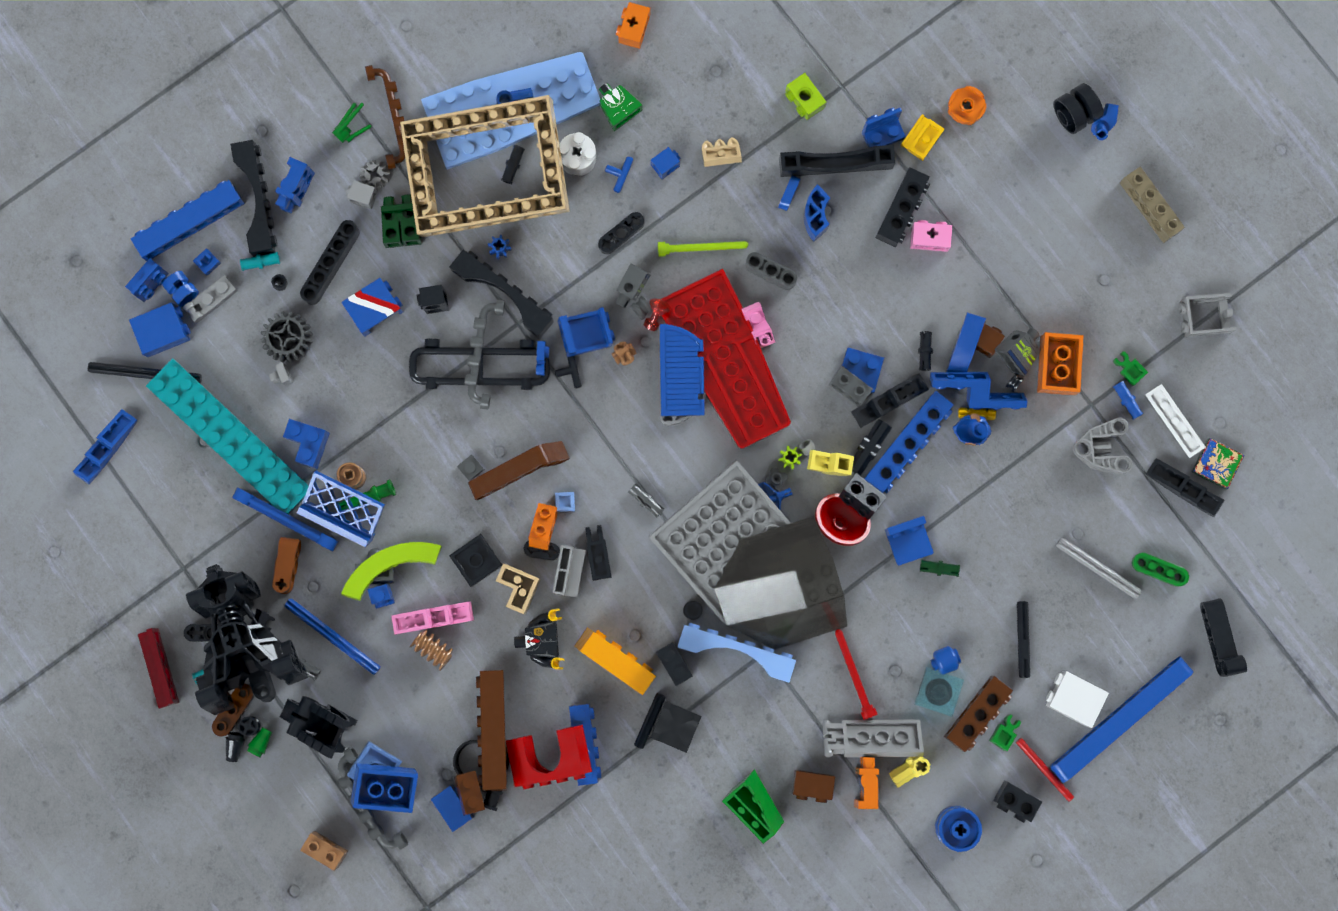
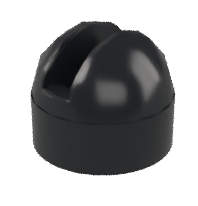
M277 274L272 278L271 283L275 290L283 291L286 289L287 279L284 275Z

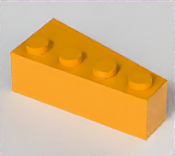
M587 627L574 646L643 695L656 677L652 673L653 668L646 663L640 665L636 662L638 659L630 652L627 654L621 651L622 647L614 641L609 643L605 640L607 637L599 630L594 632Z

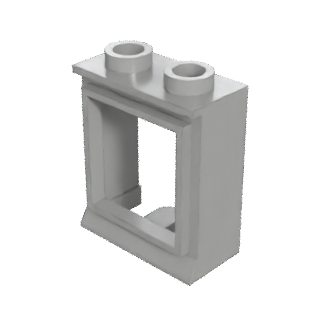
M1232 294L1190 296L1182 299L1181 303H1179V312L1183 317L1181 330L1185 333V338L1231 334L1236 331V327H1230L1229 318L1233 316V310L1228 309L1227 299L1232 297ZM1218 302L1221 329L1193 331L1190 304Z

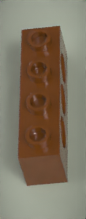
M990 676L944 737L962 752L972 750L976 744L975 739L978 735L982 736L986 732L988 722L991 719H996L1000 713L998 709L1002 704L1006 705L1012 698L1010 694L1013 690L997 677ZM990 694L996 697V702L993 705H990L987 701ZM979 709L984 712L982 720H977L975 717V713ZM966 725L972 727V733L969 736H966L963 732Z

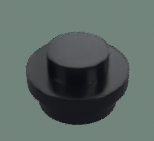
M689 601L684 605L683 613L689 620H696L702 615L703 610L699 602Z

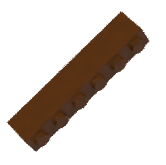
M503 670L480 671V676L476 677V688H480V696H477V708H481V715L477 716V727H481V735H477L478 747L482 748V755H478V767H482V775H478L479 787H482L483 792L507 791Z

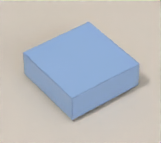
M574 492L555 493L557 512H575Z

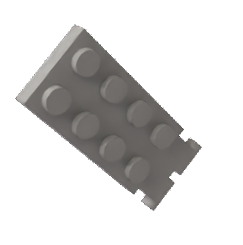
M824 720L822 722L826 757H832L833 754H844V757H923L924 755L920 720H842V723H830V721Z

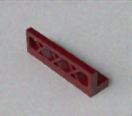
M147 629L146 632L138 634L157 705L161 709L180 702L159 629Z

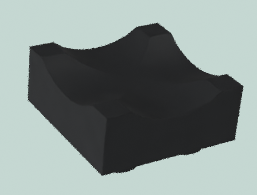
M665 701L650 738L687 753L702 716Z

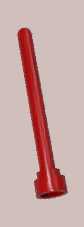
M837 629L835 635L863 707L861 708L862 718L865 720L878 715L876 708H873L872 704L870 705L843 632L841 629Z

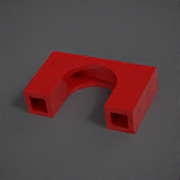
M583 725L556 730L561 758L554 770H548L539 763L532 735L506 740L514 786H522L524 790L535 787L534 784L539 783L540 786L550 785L552 780L562 783L569 781L568 777H574V780L586 778L585 774L592 772Z

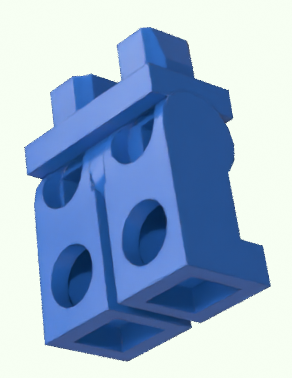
M289 157L287 164L290 170L287 177L281 181L280 187H277L275 191L279 195L275 204L281 210L291 214L295 205L301 206V199L304 197L315 173L306 163Z

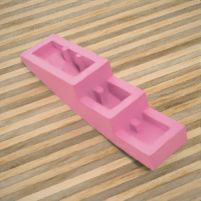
M471 601L391 616L394 635L474 621Z

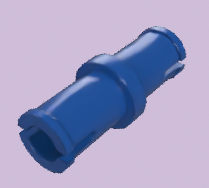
M1124 381L1113 386L1122 400V406L1125 405L1132 420L1144 414L1135 401L1136 397L1131 395Z

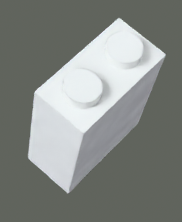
M1067 671L1058 673L1054 681L1056 685L1053 691L1050 690L1046 697V706L1088 728H1092L1109 693Z

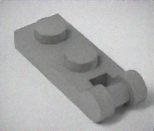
M224 275L194 300L185 304L183 309L192 316L191 319L194 323H198L238 290ZM200 305L202 310L198 312L195 308Z

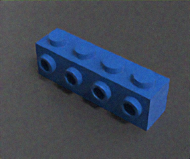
M590 704L569 706L571 727L583 725L592 772L585 774L586 778L577 780L578 786L596 784L599 782L598 779L602 777L600 766L597 767L596 759H599L598 747L594 746V739H597L596 727H592V719H595L594 708H590Z

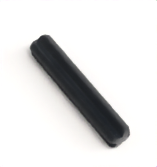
M657 693L634 743L640 749H643L665 701L664 695Z

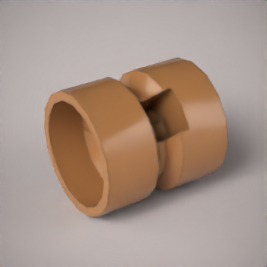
M348 462L338 468L337 479L338 482L356 490L365 484L366 474L360 466Z

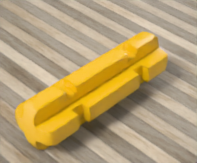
M962 407L958 409V418L971 414H977L987 420H994L996 418V410L988 409L987 411L985 409L975 410Z

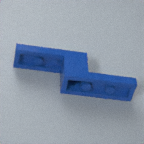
M930 372L932 387L937 389H945L946 387L964 389L967 387L966 400L969 408L975 410L982 408H992L995 410L1001 408H1027V399L1024 393H990L991 379L988 372Z

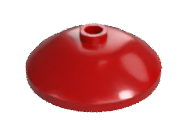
M840 493L827 495L819 502L815 511V519L819 530L826 538L839 545L853 546L861 543L869 534L871 528L870 519L868 520L866 517L860 516L853 507L846 505L838 497Z

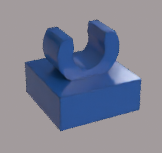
M207 248L193 260L205 275H209L221 264Z

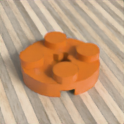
M972 86L955 90L948 102L949 115L961 124H974L982 118L986 110L983 93ZM968 101L972 108L965 109L962 103H967Z

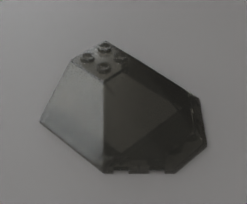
M814 516L740 539L720 580L714 588L726 626L774 650L847 627L844 593L833 557Z

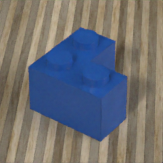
M289 419L283 437L300 443L295 461L299 464L318 469L330 433L326 430Z

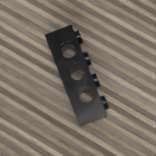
M909 167L875 237L876 239L895 248L898 242L902 244L906 236L904 230L906 226L910 227L914 220L912 213L914 209L918 211L923 201L919 198L922 193L926 194L930 183H928L930 176ZM909 188L915 189L916 192H917V194H916V195H911V194H909V193H908V189H909ZM900 205H906L909 211L903 212L900 209ZM892 222H899L901 228H894Z

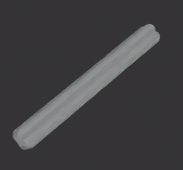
M1064 538L1058 541L1057 548L1136 599L1141 594V589Z

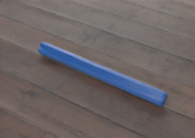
M289 599L285 603V608L370 673L375 675L381 667L296 601Z

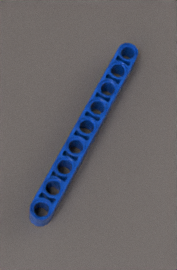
M1181 656L1174 659L1050 766L1051 770L1062 783L1067 782L1193 674V670Z

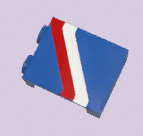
M378 278L342 301L343 306L364 337L371 333V328L396 312H399V314L403 313L400 308L403 304L397 296H392L390 292L393 289L387 280L383 282L381 278Z

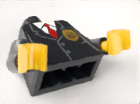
M553 609L531 620L528 627L525 628V636L514 637L515 648H526V655L530 656L531 661L542 667L563 670V667H559V661H564V658H559L557 621L561 620L562 617H556V612L560 611V609Z

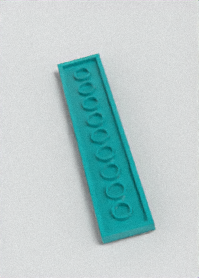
M172 358L146 385L151 392L275 508L289 515L304 499L309 485L175 359Z

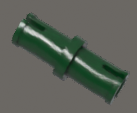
M921 560L920 572L935 573L937 576L942 574L959 577L960 565L943 563V561Z

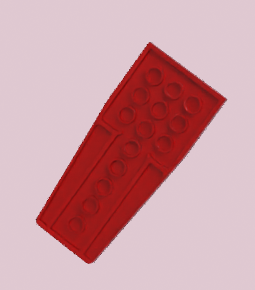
M723 269L655 302L665 324L683 328L697 336L700 340H703L704 351L697 353L698 357H704V391L738 448L744 449L790 425V418L758 340L754 341L751 333L753 331L749 320L746 321L741 310L743 307Z

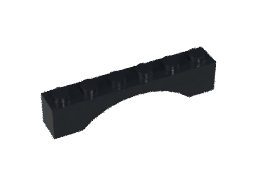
M253 140L232 143L230 145L233 162L247 175L255 195L254 218L246 234L249 253L253 257H256L257 254L276 253L275 247L278 244L276 236L272 233L274 221L269 216L271 204L269 199H266L268 187L266 181H263L262 176L265 174L263 163H260L259 156H262L261 148Z
M894 145L873 146L840 153L781 152L779 157L780 177L891 170L895 165Z
M463 249L449 266L451 271L465 282L484 283L504 292L519 309L524 327L541 339L554 322L551 317L553 314L545 308L541 310L536 306L538 303L530 296L526 298L522 295L523 291L516 285L510 286L507 283L508 279L502 274L496 275L492 272L493 268L486 262L482 264L477 260L479 257L472 251L467 252Z

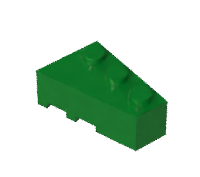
M755 769L734 786L722 800L763 844L773 837L784 823Z

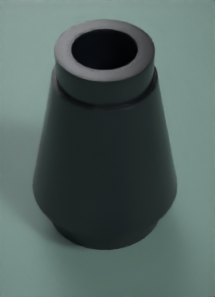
M229 732L228 736L225 737L226 761L238 762L245 742L244 735L239 732Z

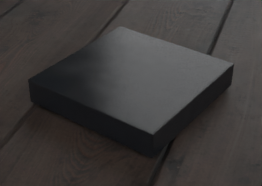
M479 534L449 555L470 587H473L503 565L482 534Z

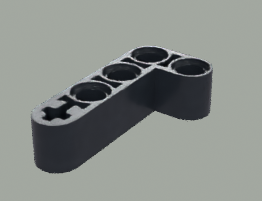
M1218 598L1201 602V614L1219 676L1228 677L1247 672L1245 658L1237 654L1223 600Z

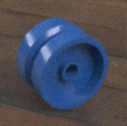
M949 806L943 809L937 816L935 833L939 841L949 849L965 852L974 848L980 841L982 824L978 816L971 810L961 806ZM959 825H960V827H961L960 830H959V831H955V828H956V827H959Z

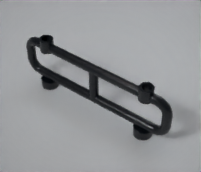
M425 339L424 347L415 349L410 355V378L416 384L426 385V389H437V385H465V378L419 377L417 375V358L420 355H473L474 348L440 347V339ZM520 340V348H482L477 385L521 386V390H532V386L542 385L549 378V358H546L545 375H541L539 378H483V355L537 356L535 340Z

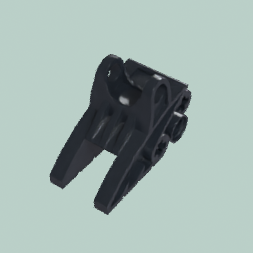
M302 696L300 703L288 698L279 716L290 723L286 731L287 734L296 737L302 743L330 759L333 758L334 753L344 752L346 747L341 744V736L348 727L356 726L358 721L329 704L324 706L306 696Z

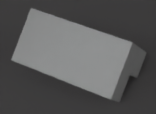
M561 545L553 594L578 598L586 550Z

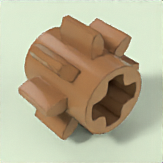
M626 342L616 344L614 346L615 352L611 353L616 363H621L622 365L632 363L634 361L633 355L637 354L632 344H627Z

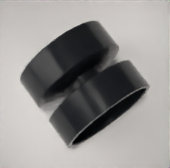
M1085 83L1078 85L1070 91V94L1065 93L1053 102L1058 120L1071 134L1081 131L1087 124L1094 123L1102 118L1104 114L1097 94Z

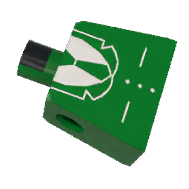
M605 83L599 88V91L604 96L599 100L600 107L614 132L643 111L642 104L623 86L619 85L612 89L608 83Z

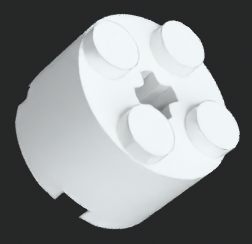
M581 132L569 134L562 139L559 145L563 170L568 174L578 176L589 173L594 168L596 162V149L593 141Z

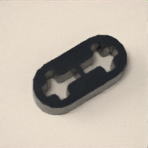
M529 541L524 545L525 554L531 558L556 560L560 554V548L554 543H550L548 548L550 549L553 546L554 550L557 551L552 557H549L548 553L543 552V549L540 552L534 551L533 554H530V551L527 550Z

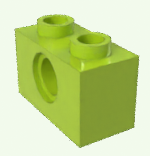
M803 73L786 85L785 95L790 102H794L797 106L798 114L801 117L804 116L806 120H809L826 107V100L806 73ZM807 95L809 100L804 101L800 96Z

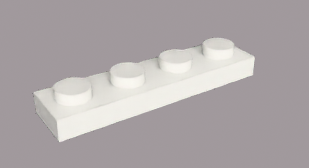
M1162 384L1145 394L1189 458L1206 448Z

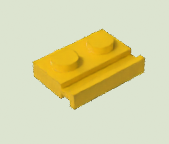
M922 114L900 146L906 148L907 151L923 161L945 129Z

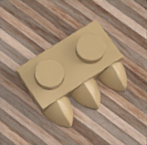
M733 137L728 140L727 145L721 139L715 142L714 147L707 140L702 145L704 167L742 162L739 143Z

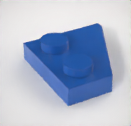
M847 347L842 366L873 388L871 393L874 394L884 357Z

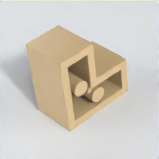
M503 563L496 582L513 588L506 607L526 615L541 579Z

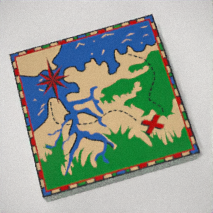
M1208 438L1205 443L1206 448L1202 450L1192 473L1227 490L1244 455L1212 438Z

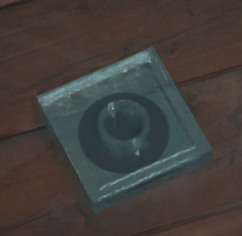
M926 667L914 704L953 717L964 680L949 674L942 675L939 671Z

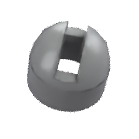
M806 439L800 443L798 448L804 455L809 456L810 450H815L816 447L811 439Z

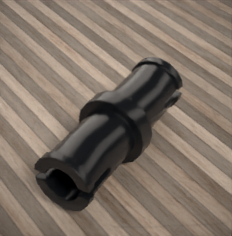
M513 146L510 158L506 160L505 164L507 166L501 181L512 185L516 171L521 166L519 163L525 151L523 147Z
M923 331L920 332V348L918 349V354H920V371L931 370V354H933V349L931 348L932 332L925 331V334Z

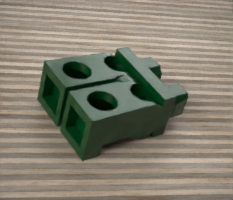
M411 194L402 195V204L395 205L394 197H384L383 206H381V218L385 248L403 247V243L405 246L422 244L421 236L417 235Z

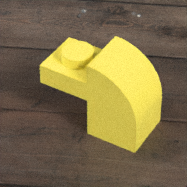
M810 450L807 469L822 472L823 474L849 476L852 474L854 456Z

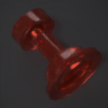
M653 298L649 302L653 313L650 318L645 319L643 325L651 331H657L659 316L669 313L671 307L665 301Z

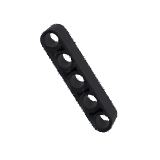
M345 220L340 224L301 288L300 296L307 304L315 305L321 300L359 237V229L353 221ZM348 227H354L351 234H345ZM344 243V247L341 250H336L337 244ZM329 259H334L332 266H326V262ZM319 275H324V280L320 283H317V277ZM310 291H314V297L311 299H307V293Z

